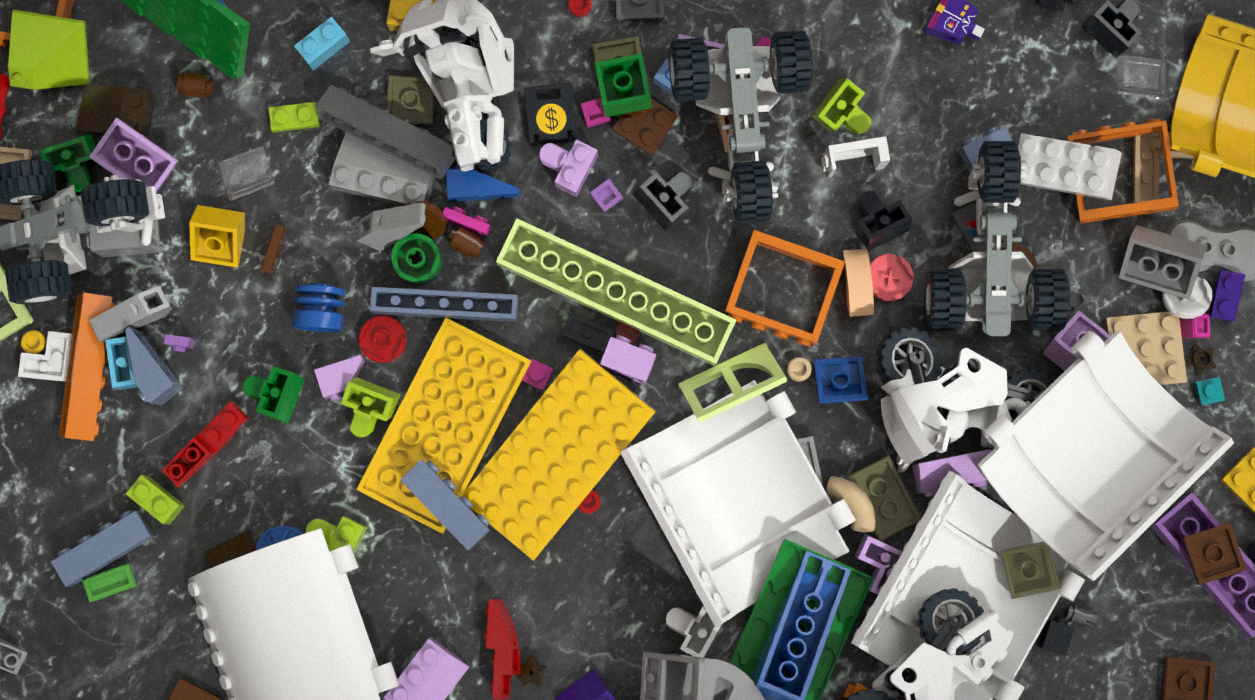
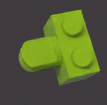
M839 78L811 115L813 119L828 131H837L842 124L852 133L862 134L869 130L871 126L869 115L857 106L865 92L848 78Z
M357 377L348 381L341 404L354 409L350 431L357 437H366L371 434L377 418L387 421L393 417L401 394Z
M343 516L338 526L323 519H314L307 525L306 533L321 528L329 552L351 544L355 554L368 527L349 517Z

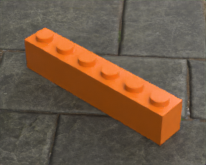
M90 293L77 294L59 438L94 441V437L98 435L99 423L96 420L97 413L101 411L102 399L99 396L100 389H103L105 384V375L102 373L108 356L106 342H98L89 324V320L114 307L112 297Z

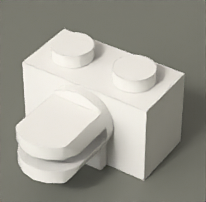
M704 605L698 616L680 607L671 609L666 616L668 627L685 637L680 649L694 657L705 658L723 625L715 627Z

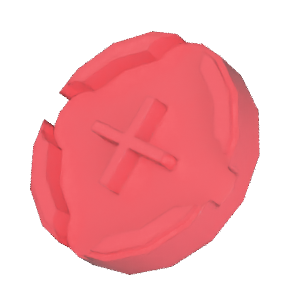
M884 254L876 257L870 263L873 296L884 302H894L903 298L911 290L914 273L910 264L903 257L894 254Z

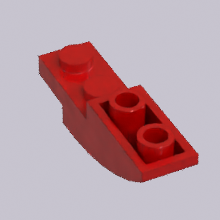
M233 401L229 402L197 436H194L162 471L178 488L181 487L233 439L236 432L249 420V417Z
M489 599V604L486 605L485 616L488 618L487 628L484 631V642L486 643V649H495L491 660L494 675L490 682V692L492 693V699L503 700L510 698L511 676L520 674V650L512 618L503 600Z

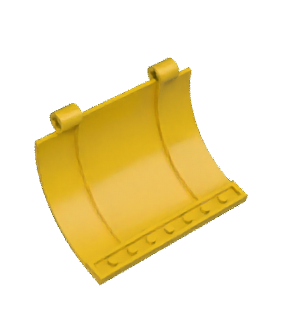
M1209 13L1204 18L1189 56L1178 90L1170 127L1171 149L1194 156L1191 170L1217 177L1222 167L1255 178V28Z

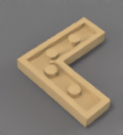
M1159 133L1133 137L1132 203L1159 199V157H1163ZM1170 147L1172 158H1194L1192 155L1171 149Z

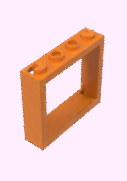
M1152 118L1146 120V124L1136 125V122H1127L1121 124V128L1111 129V126H1102L1096 128L1097 131L1087 133V130H1079L1078 132H1072V135L1068 136L1069 142L1090 144L1159 133L1169 197L1086 210L1084 196L1076 194L1080 224L1178 209L1179 204L1166 120L1160 121V119Z
M754 230L724 314L736 319L737 323H742V320L751 323L750 327L760 331H764L765 328L774 331L773 335L779 338L787 339L788 336L797 339L796 343L807 347H810L811 344L816 345L845 261ZM756 245L833 271L812 334L735 307Z

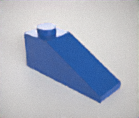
M454 165L446 172L449 202L521 197L519 188L476 170L461 171L459 165Z

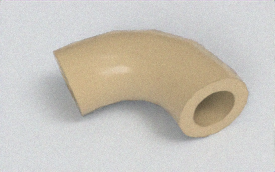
M831 476L827 484L826 493L829 499L838 502L845 499L856 521L851 523V529L858 532L875 531L874 507L866 492L852 481Z

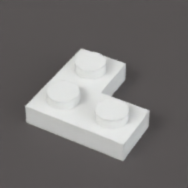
M48 331L45 355L21 353L18 377L66 382L72 334Z

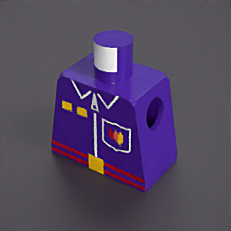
M941 0L924 33L960 44L965 35L979 41L985 28L973 22L978 9L968 1Z

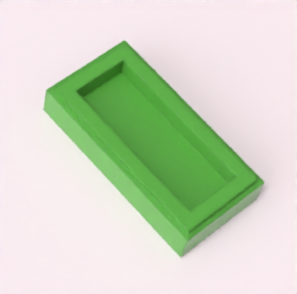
M130 563L82 579L89 603L137 586Z

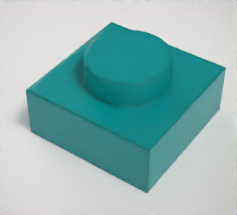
M1220 377L1194 382L1199 406L1225 401Z

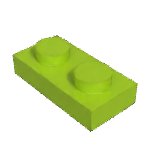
M317 102L269 107L271 131L275 133L320 127L315 107Z

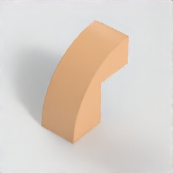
M867 249L843 250L846 304L849 316L874 315L873 285Z

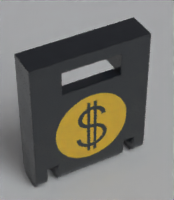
M572 82L524 87L530 145H535L534 135L539 134L540 144L568 141L567 131H572V139L576 140L577 130ZM560 90L561 98L538 100L537 92Z

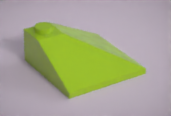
M13 10L8 61L10 86L36 90L89 84L90 76L85 21Z

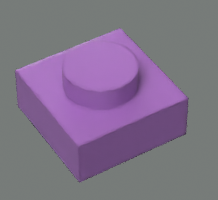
M610 179L590 192V195L604 213L623 200V196Z
M165 334L164 344L171 346V351L185 353L186 348L193 349L194 339Z

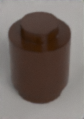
M186 72L178 77L177 92L183 93V96L207 99L214 92V81H211L209 75Z
M462 226L459 229L454 228L448 238V241L451 242L449 247L468 258L472 256L476 259L485 244L484 241L480 240V236Z

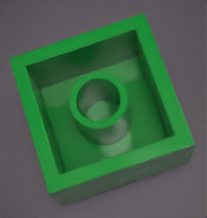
M642 53L595 63L605 117L653 108Z

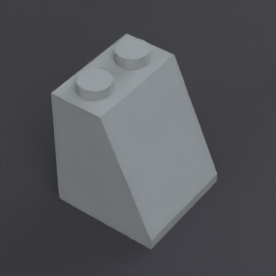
M153 220L151 243L148 246H144L141 243L142 230L135 232L115 230L98 233L96 226L92 225L90 233L86 236L88 248H91L92 252L102 257L160 253L158 220Z

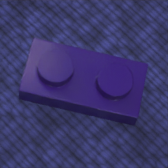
M1219 269L1210 317L1235 322L1245 274Z

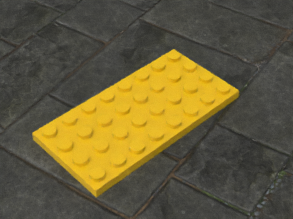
M445 317L356 490L444 534L446 527L400 479L421 459L426 463L430 460L440 470L437 474L441 479L444 480L447 477L455 485L456 489L454 492L461 498L518 390L531 360Z
M579 349L463 495L473 504L471 507L473 511L477 514L481 513L490 522L492 527L534 561L621 455L620 452L627 448L656 411L582 349Z

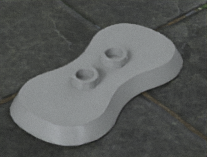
M1181 219L1172 222L1165 230L1166 234L1207 246L1199 272H1219L1220 269L1245 274L1244 281L1255 279L1254 228L1238 226L1217 230L1206 227L1194 220Z

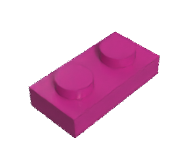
M452 206V209L445 207L443 217L447 218V221L483 236H489L491 227L487 224V219L477 215L474 218L466 216V211Z

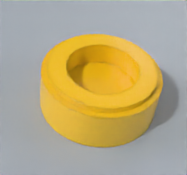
M32 330L23 335L21 346L26 353L41 354L46 349L47 338L43 333Z

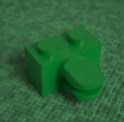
M91 134L39 150L42 160L51 162L54 171L61 169L62 173L64 172L69 186L74 185L75 192H81L87 186L92 185L93 179L86 161L91 160L89 156L96 147Z
M272 366L268 379L256 375L249 376L244 382L243 390L248 397L259 401L256 409L257 413L288 424L305 379L293 372Z

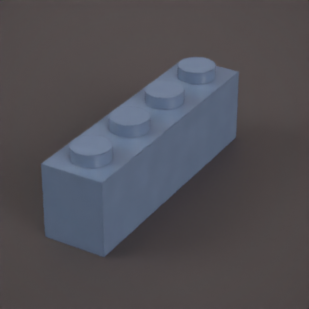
M421 459L400 480L448 531L470 551L491 531L487 527L490 522L481 513L476 515L470 509L473 504L464 495L460 498L454 492L456 487L447 477L444 480L441 479L437 474L440 470L432 461L429 460L426 463Z
M131 509L120 515L119 518L121 520L114 524L109 522L98 529L100 533L95 536L87 535L78 540V546L70 550L68 547L56 554L57 558L51 561L65 587L74 586L82 581V579L89 577L155 537L156 535L142 511L133 512Z

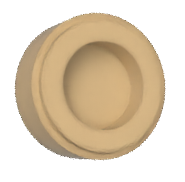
M794 358L787 366V374L793 381H804L811 374V365L805 358Z

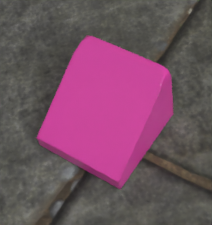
M1202 314L1193 319L1180 318L1182 338H1210V314Z

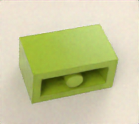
M141 475L126 493L127 496L153 517L166 525H170L185 507L183 503L147 475Z

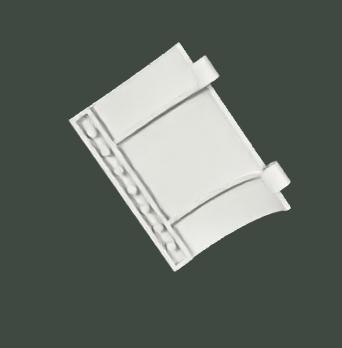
M1118 330L1104 343L1094 332L1088 331L1070 348L1077 360L1013 422L1000 415L983 432L984 437L995 448L978 464L989 483L1014 513L1052 550L1092 581H1095L1234 444L1230 436L1214 426L1210 427L1176 401L1144 368L1128 346L1122 333Z
M754 380L741 388L744 391L752 386L757 385V383ZM785 391L767 401L763 394H760L701 423L698 422L693 414L620 452L715 627L723 624L756 602L765 578L784 539L833 560L849 552L838 530L856 521L845 499L834 504L830 501L786 421V418L795 414L796 410ZM733 393L725 396L724 398L716 401L715 403L707 406L706 408L713 406L731 396H734Z
M949 471L946 477L942 479L934 498L930 500L928 509L917 523L912 537L905 544L899 560L893 565L891 574L880 588L879 595L868 609L867 616L862 625L856 630L851 643L890 666L907 649L915 651L923 642H926L924 638L921 639L919 634L921 632L920 627H917V620H919L918 612L922 608L923 602L934 593L944 589L956 588L959 591L964 590L969 593V596H974L978 600L977 604L979 607L982 606L983 613L995 611L999 616L997 622L1005 629H1012L1014 634L1006 648L1009 651L1007 656L1000 663L996 661L991 668L994 671L986 681L981 679L980 683L973 687L963 682L960 683L955 689L954 700H992L993 698L996 700H1018L1025 688L1013 681L1060 596L1073 602L1085 580L1067 570L1066 567L1069 563L1052 550L1061 589L1011 599L1001 551L1043 541L1018 516L975 490L956 473ZM950 604L952 615H955L960 608ZM943 605L937 612L947 617L946 608ZM962 612V615L964 616L965 621H968V620H967V617H966V614H965L964 612ZM935 616V625L937 627L939 622L943 620ZM984 636L981 637L980 643L977 646H975L971 651L961 655L967 656L969 653L985 643Z
M320 528L235 558L188 579V590L195 599L197 605L196 613L198 618L202 620L205 629L204 637L210 643L213 652L212 661L218 667L220 684L226 691L228 700H380L378 693L399 686L392 663L389 662L380 666L377 664L346 572L359 568L351 544L329 552L322 529Z

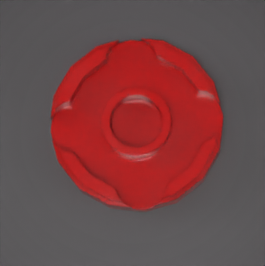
M386 315L376 316L367 320L361 327L358 336L363 354L370 360L378 363H389L396 360L404 352L407 344L406 331L402 324L395 318Z

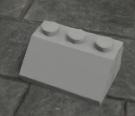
M1136 225L1128 243L1119 279L1190 300L1207 246Z

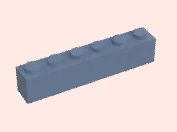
M372 287L370 311L373 314L517 322L519 297L512 294Z

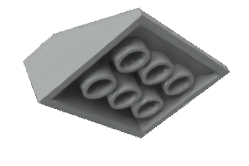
M345 133L334 162L329 186L333 190L397 206H404L407 202H411V204L417 201L428 202L434 176Z

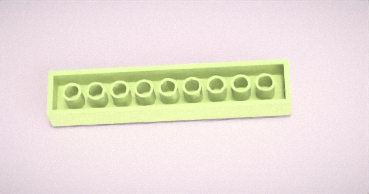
M517 218L496 260L498 266L713 366L716 365L736 322V319Z

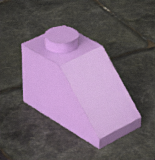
M362 355L314 370L323 398H330V401L343 398L348 381L358 376L365 363Z

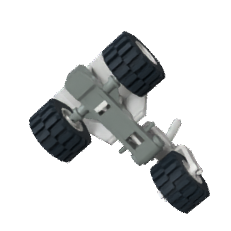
M732 28L724 37V47L722 49L707 50L703 38L672 40L669 47V72L672 94L675 100H696L697 106L716 114H733V124L721 126L723 130L733 129V133H729L727 139L730 171L711 166L708 169L709 175L724 179L722 181V191L726 202L732 201V211L738 224L769 222L772 216L773 198H778L777 183L773 182L770 171L774 169L773 163L759 161L758 151L765 148V135L760 134V127L769 126L770 123L759 122L758 112L770 111L780 100V94L809 91L813 77L811 44L807 33L804 30L775 32L770 46H753L752 33L749 28ZM747 114H752V117H749V122L752 121V128H748Z
M984 141L977 157V165L972 166V171L968 177L969 189L975 191L959 196L954 200L956 206H962L977 200L978 235L984 237H974L973 241L985 242V252H972L951 264L948 269L929 270L925 281L924 307L926 323L930 330H961L964 321H980L983 332L989 336L1009 335L1011 321L1028 320L1032 330H1063L1066 327L1070 314L1071 295L1069 279L1065 270L1033 269L1032 264L1022 252H1012V242H1021L1022 238L1012 237V230H1016L1017 218L1016 215L1007 213V203L1013 206L1020 205L1021 200L1017 196L1020 190V183L1026 178V172H1024L1026 165H1021L1020 151L1015 141ZM1001 236H1004V243L1001 246Z
M29 159L0 164V203L5 205H22L20 206V211H23L24 215L22 220L0 226V250L6 251L16 248L18 251H24L28 249L29 255H27V259L30 260V262L12 266L5 271L9 301L15 304H39L57 301L71 295L70 274L87 269L85 253L81 247L79 233L90 232L92 225L96 226L98 233L115 230L127 232L142 230L141 243L144 246H148L151 243L153 220L165 218L162 195L156 194L154 186L145 187V183L139 179H124L118 175H112L111 178L104 177L103 182L87 186L81 190V196H76L74 185L57 191L54 168L51 162ZM41 202L40 210L37 211L32 203ZM43 250L44 260L40 261V259L43 258L41 254Z

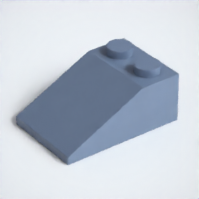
M128 327L125 332L134 380L139 388L137 393L145 403L149 402L150 404L162 406L184 389V387L140 331Z

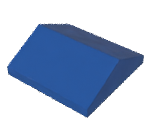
M862 356L814 360L815 384L819 404L868 400Z

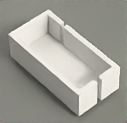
M1021 133L1018 148L1021 165H1026V169H1024L1026 178L1022 180L1021 185L1112 200L1122 154L1120 151Z

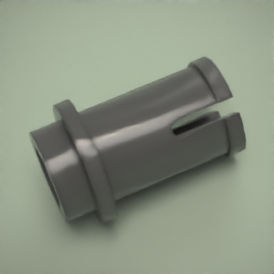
M1074 603L1072 605L1068 604L1064 612V618L1068 619L1070 623L1075 621L1090 627L1095 626L1098 617L1097 612L1079 608Z

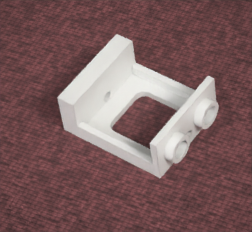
M886 136L828 146L826 152L823 153V158H821L823 172H827L828 178H831L836 170L835 161L870 155L873 158L874 169H884L890 161Z

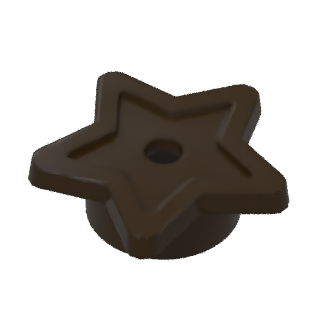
M1194 344L1193 353L1185 359V362L1194 365L1198 375H1201L1205 368H1216L1212 355L1214 348L1202 349L1197 344Z
M529 656L526 664L520 666V674L522 675L521 685L525 687L533 683L541 686V678L546 670V666L536 663L534 657Z

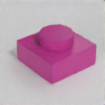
M602 98L581 103L587 128L610 122V117H605Z
M531 359V363L522 381L544 391L554 369Z

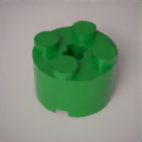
M413 233L397 241L393 247L391 254L393 267L396 273L407 283L413 285L428 284L439 274L442 267V255L437 245L428 236ZM420 254L422 261L417 262L415 265L412 257H417Z

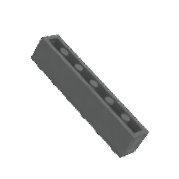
M330 85L315 106L318 119L440 180L456 159L453 144L449 140L439 139L433 136L427 129H419L404 118L399 119L391 115L388 110L377 108L366 99L351 95L344 88Z

